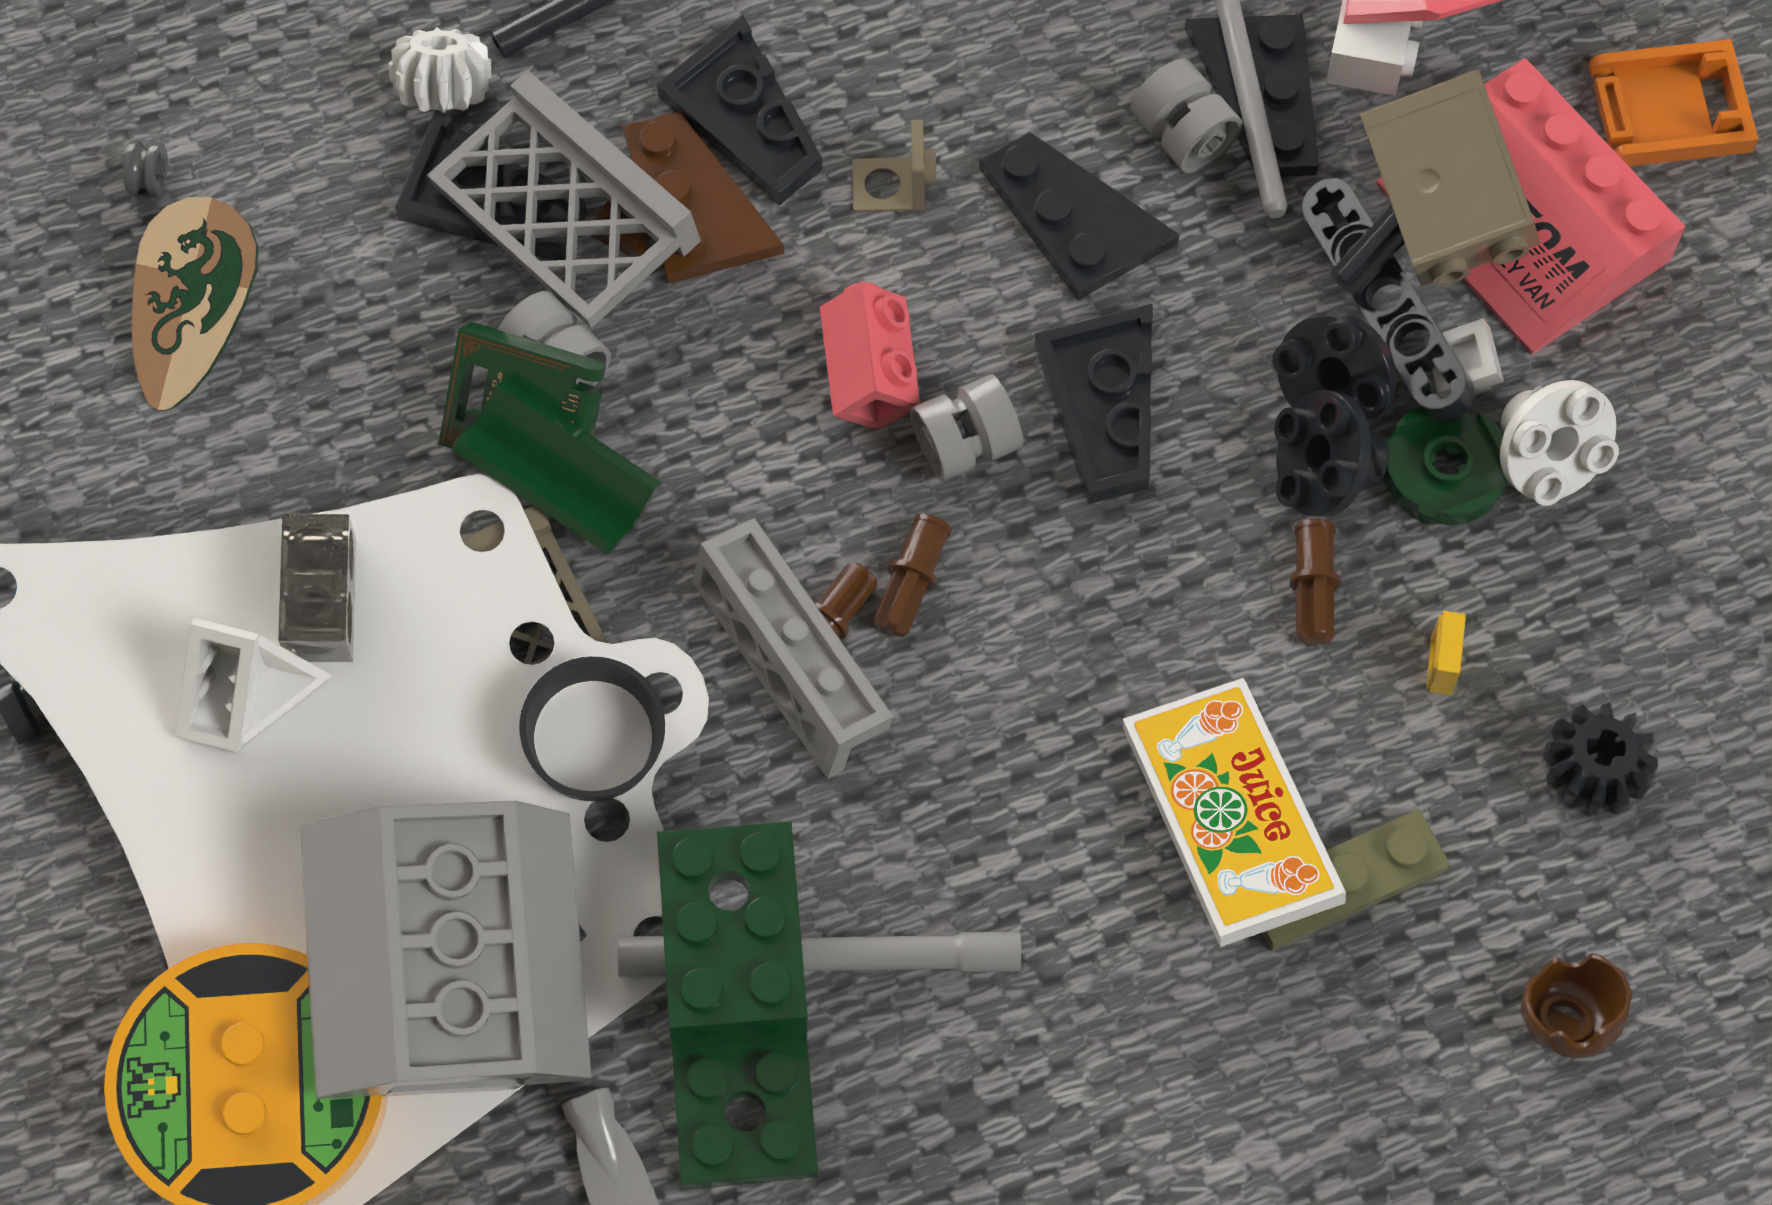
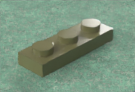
M1420 809L1414 810L1326 850L1346 891L1345 904L1262 932L1271 951H1275L1448 872L1451 864Z

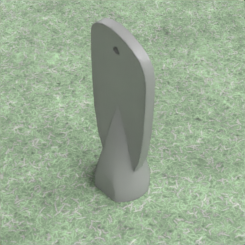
M600 1088L564 1103L562 1110L565 1118L576 1132L577 1156L582 1181L590 1205H659L654 1188L637 1150L626 1131L615 1119L614 1099L610 1088Z

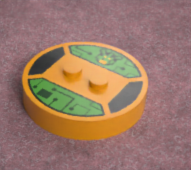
M263 943L231 944L202 951L173 965L151 982L132 1003L114 1035L108 1054L104 1083L105 1107L109 1126L120 1152L134 1173L149 1188L173 1205H317L339 1190L364 1162L380 1131L388 1096L376 1095L316 1100L307 955L286 947Z

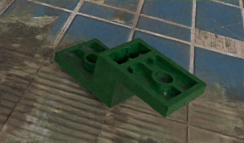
M792 821L657 831L681 1190L818 1178L807 1044L808 1014ZM724 880H735L744 885L748 890L749 896L741 907L734 910H724L714 905L710 899V893L714 886ZM741 1097L757 1100L765 1112L761 1124L750 1131L736 1130L725 1119V1111L729 1104Z

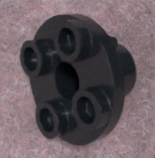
M1323 311L1312 314L1289 330L1281 345L1276 348L1273 354L1272 363L1277 372L1281 390L1292 408L1303 397L1315 391L1341 392L1350 396L1358 403L1370 426L1386 412L1393 400L1397 379L1392 354L1380 334L1368 323L1354 315L1340 311Z
M1315 391L1303 397L1293 408L1286 407L1282 409L1276 418L1274 426L1275 437L1278 441L1276 495L1282 505L1293 507L1298 512L1307 516H1335L1353 503L1361 489L1371 488L1383 478L1389 461L1387 444L1378 432L1369 429L1363 410L1350 396L1336 391Z

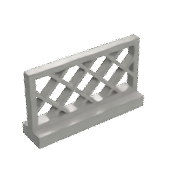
M527 70L510 85L515 97L435 167L427 177L438 191L592 328L675 251L684 257L701 242L691 211ZM517 121L530 131V148L499 150V137ZM541 141L548 147L540 148ZM565 161L570 166V184L538 185L539 163ZM529 163L527 186L497 187L498 165ZM487 165L485 188L459 189L451 181L467 166ZM582 176L589 183H580V177ZM606 197L611 202L610 220L578 221L579 198ZM569 199L568 222L536 223L537 200ZM527 201L525 224L499 225L495 221L496 202ZM476 203H484V210ZM621 211L630 219H621ZM647 233L656 241L642 256L619 257L620 234ZM610 234L609 258L577 259L578 236ZM567 236L566 260L539 261L535 257V238ZM516 239H524V246ZM608 273L607 288L591 303L587 304L575 293L576 274ZM556 275H565V283Z

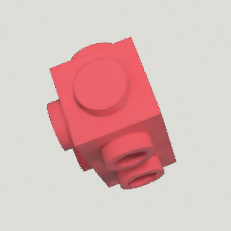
M860 281L848 286L843 293L820 306L833 416L871 429L883 428L908 414L911 407L920 404L917 369L914 361L906 297L882 289L874 283Z

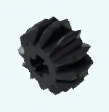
M1610 702L1600 707L1597 716L1582 704L1574 709L1571 721L1562 718L1554 724L1551 730L1554 741L1546 743L1542 757L1544 761L1554 765L1546 775L1547 785L1569 784L1562 798L1564 806L1575 803L1580 794L1587 797L1586 808L1590 816L1599 813L1604 801L1618 814L1626 810L1630 803L1629 797L1638 800L1645 796L1650 788L1646 777L1654 775L1658 768V758L1646 753L1654 743L1653 733H1634L1632 731L1637 722L1636 712L1626 715L1620 721L1614 718V710ZM1592 750L1605 753L1606 757L1603 762L1611 761L1610 765L1603 766L1596 763L1595 760L1598 754L1590 755Z

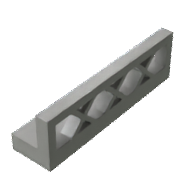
M755 518L700 544L692 579L693 584L827 779L844 770L851 748L890 728L893 715Z

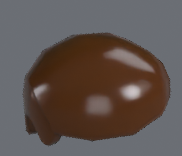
M1591 953L1583 961L1575 963L1564 962L1559 957H1555L1525 984L1520 1013L1529 1034L1536 1043L1564 1057L1585 1058L1597 1055L1620 1037L1626 1024L1633 993L1624 972L1601 955ZM1553 1007H1569L1578 1013L1581 1020L1553 1009Z

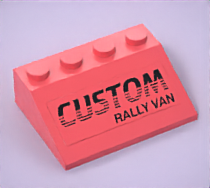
M1523 58L1484 85L1534 219L1540 244L1530 247L1529 252L1524 257L1514 262L1499 265L1494 264L1492 261L1472 268L1463 280L1525 349L1533 355L1671 261L1686 226L1526 58ZM1381 176L1377 180L1376 185L1389 198Z

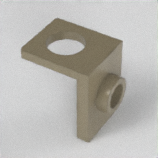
M911 120L912 157L852 160L854 212L925 210V185H936V149H924L923 120ZM886 170L894 173L900 181L898 192L888 199H877L869 195L865 189V181L873 172Z

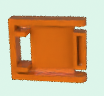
M1732 39L1602 53L1594 56L1589 61L1591 78L1597 77L1593 83V88L1607 144L1611 148L1616 147L1613 150L1628 166L1753 153L1759 139ZM1721 79L1729 111H1720L1712 128L1700 81Z

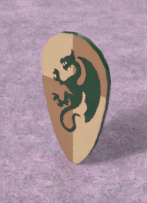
M187 197L167 205L149 222L139 244L133 279L132 351L137 378L146 401L151 407L160 411L173 409L196 391L211 373L246 306L258 271L259 247L251 225L234 207L212 197Z

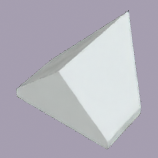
M193 618L189 626L175 737L239 753L246 743L333 675L260 634Z

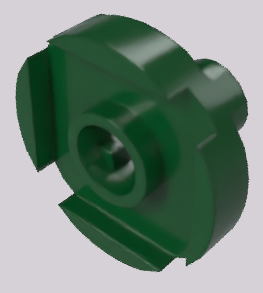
M1421 407L1415 408L1401 418L1394 429L1393 435L1387 442L1389 461L1384 474L1387 488L1396 502L1403 509L1412 513L1415 519L1423 524L1460 525L1479 519L1493 509L1507 486V479L1504 476L1500 463V448L1504 433L1490 417L1479 411L1477 417L1466 411L1462 416L1451 421H1438L1430 418ZM1443 452L1449 460L1456 458L1461 460L1462 464L1457 467L1456 474L1447 475L1433 467L1436 462V453Z

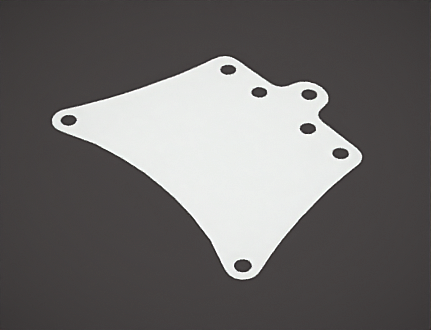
M474 474L342 509L216 530L127 540L0 544V567L10 571L17 583V591L10 604L0 608V664L33 697L86 777L123 846L146 902L167 961L168 969L202 951L239 943L278 945L307 955L300 826L303 824L378 806L520 801L570 813L578 920L587 934L580 944L588 1038L666 982V976L619 977L618 938L633 937L634 930L638 924L648 917H662L657 831H664V828L654 806L652 786L654 776L663 762L698 738L707 721L709 697L703 675L692 658L673 643L658 638H646L609 644L596 641L583 633L571 614L519 499L513 491L492 477ZM474 511H491L498 515L504 524L503 540L491 551H473L461 539V523L467 515ZM193 618L260 634L333 675L246 743L239 753L175 737L189 626ZM523 623H541L553 634V652L548 659L539 664H524L517 660L510 651L509 641L511 634ZM593 656L614 659L634 668L645 678L653 673H668L679 681L683 691L682 701L678 708L670 714L664 715V742L653 767L634 788L613 798L623 803L627 808L630 822L625 834L617 840L610 842L598 841L585 828V812L590 804L595 801L573 799L549 786L528 762L520 740L519 722L521 710L531 688L553 667L580 657ZM587 681L566 687L547 702L535 726L534 744L542 768L552 779L577 790L600 791L619 786L642 770L650 754L652 731L644 708L628 691L607 682ZM523 1086L515 1090L388 1096L380 1131L364 1162L339 1190L317 1205L365 1204Z

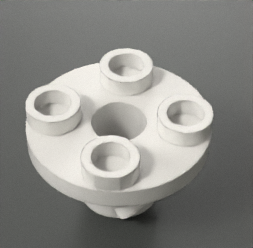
M1566 380L1550 384L1544 388L1537 386L1534 390H1527L1517 394L1503 410L1500 424L1504 435L1500 448V463L1504 476L1515 489L1543 506L1555 504L1561 498L1578 491L1590 482L1596 474L1608 471L1617 460L1619 447L1614 442L1617 425L1613 406L1604 394L1585 382Z

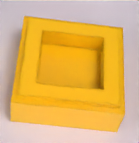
M1443 611L1442 615L1439 614L1430 642L1426 689H1429V692L1451 695L1461 669L1466 614Z

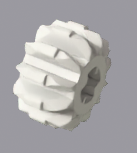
M436 27L434 31L416 30L412 36H403L397 39L396 47L391 50L392 61L389 62L390 81L393 82V94L400 97L402 104L409 107L418 106L419 110L423 112L433 109L445 113L448 109L464 111L468 109L469 104H478L484 101L485 92L489 90V79H491V59L488 58L487 46L480 43L478 36L462 34L458 29L441 31Z

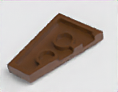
M680 111L622 125L631 160L691 211L701 242L684 257L675 251L662 263L668 284L784 254V244Z

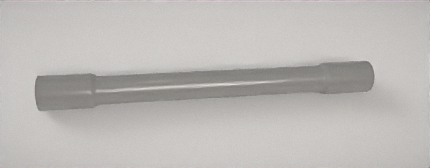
M1020 931L961 932L953 936L801 938L804 971L955 969L960 972L1021 971ZM619 937V977L666 976L664 937Z

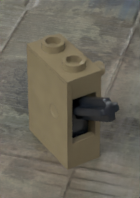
M1479 69L1360 114L1391 205L1332 269V278L1344 291L1352 295L1360 294L1404 244L1408 250L1421 287L1431 283L1435 286H1446L1456 283L1465 278L1472 268L1492 261L1494 264L1499 265L1514 262L1524 257L1529 252L1530 247L1540 244L1534 219Z

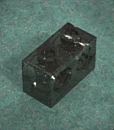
M282 514L278 641L281 647L308 662H353L356 536L349 514Z

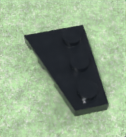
M743 14L656 84L658 97L674 112L680 111L696 132L779 206L823 170L822 157L792 102L787 101L775 79V73L766 55H762L752 37V30Z
M1303 14L1243 17L1281 177L1317 175L1319 165ZM1219 18L1186 19L1185 31L1192 46L1195 45L1202 59L1205 72L1212 87L1216 88L1218 94L1243 122ZM1242 124V130L1237 138L1254 170L1244 124Z
M435 110L396 203L395 211L398 220L498 245L438 191L427 177L435 167L470 137L469 134L454 126L453 120L450 117ZM517 164L498 165L497 187L527 186L529 166L520 167ZM487 165L467 166L451 181L459 189L485 188ZM539 173L538 185L557 184ZM579 198L578 221H585L587 216L586 204L583 199ZM569 199L537 200L536 223L568 222ZM527 201L496 202L495 221L499 225L525 224ZM476 203L484 210V203ZM567 236L535 238V255L556 261L566 260ZM516 239L524 246V239Z
M1027 132L979 159L980 171L1077 300L1082 299L1178 244L1179 234L1031 132Z
M1153 303L1035 333L1034 345L1088 504L1146 490L1149 486Z

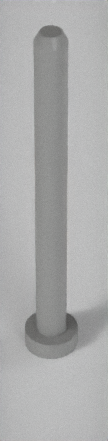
M1215 0L1263 210L1270 218H1279L1285 214L1287 201L1240 1Z

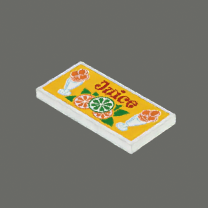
M1244 678L1123 719V729L1220 947L1346 903V891Z

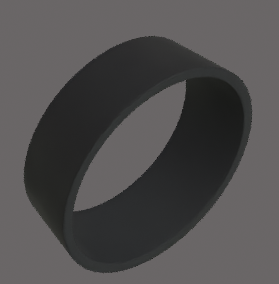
M580 657L553 667L531 688L521 710L519 722L520 740L524 754L534 771L554 790L577 800L604 801L618 797L634 788L653 767L664 742L665 716L656 691L649 681L634 668L610 658ZM587 681L607 682L628 691L644 708L652 731L650 754L642 770L627 782L614 788L600 791L577 790L552 779L542 768L534 744L535 726L547 702L566 687Z

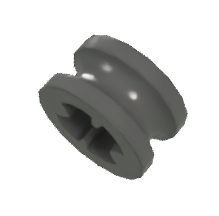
M140 141L129 142L123 162V180L127 193L139 195L142 189H147L149 195L160 197L163 194L168 171V155L165 145L154 142L150 145V148L146 149Z

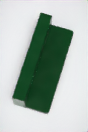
M506 378L495 386L475 424L461 434L452 446L453 452L607 554H610L634 530L662 484L661 481Z

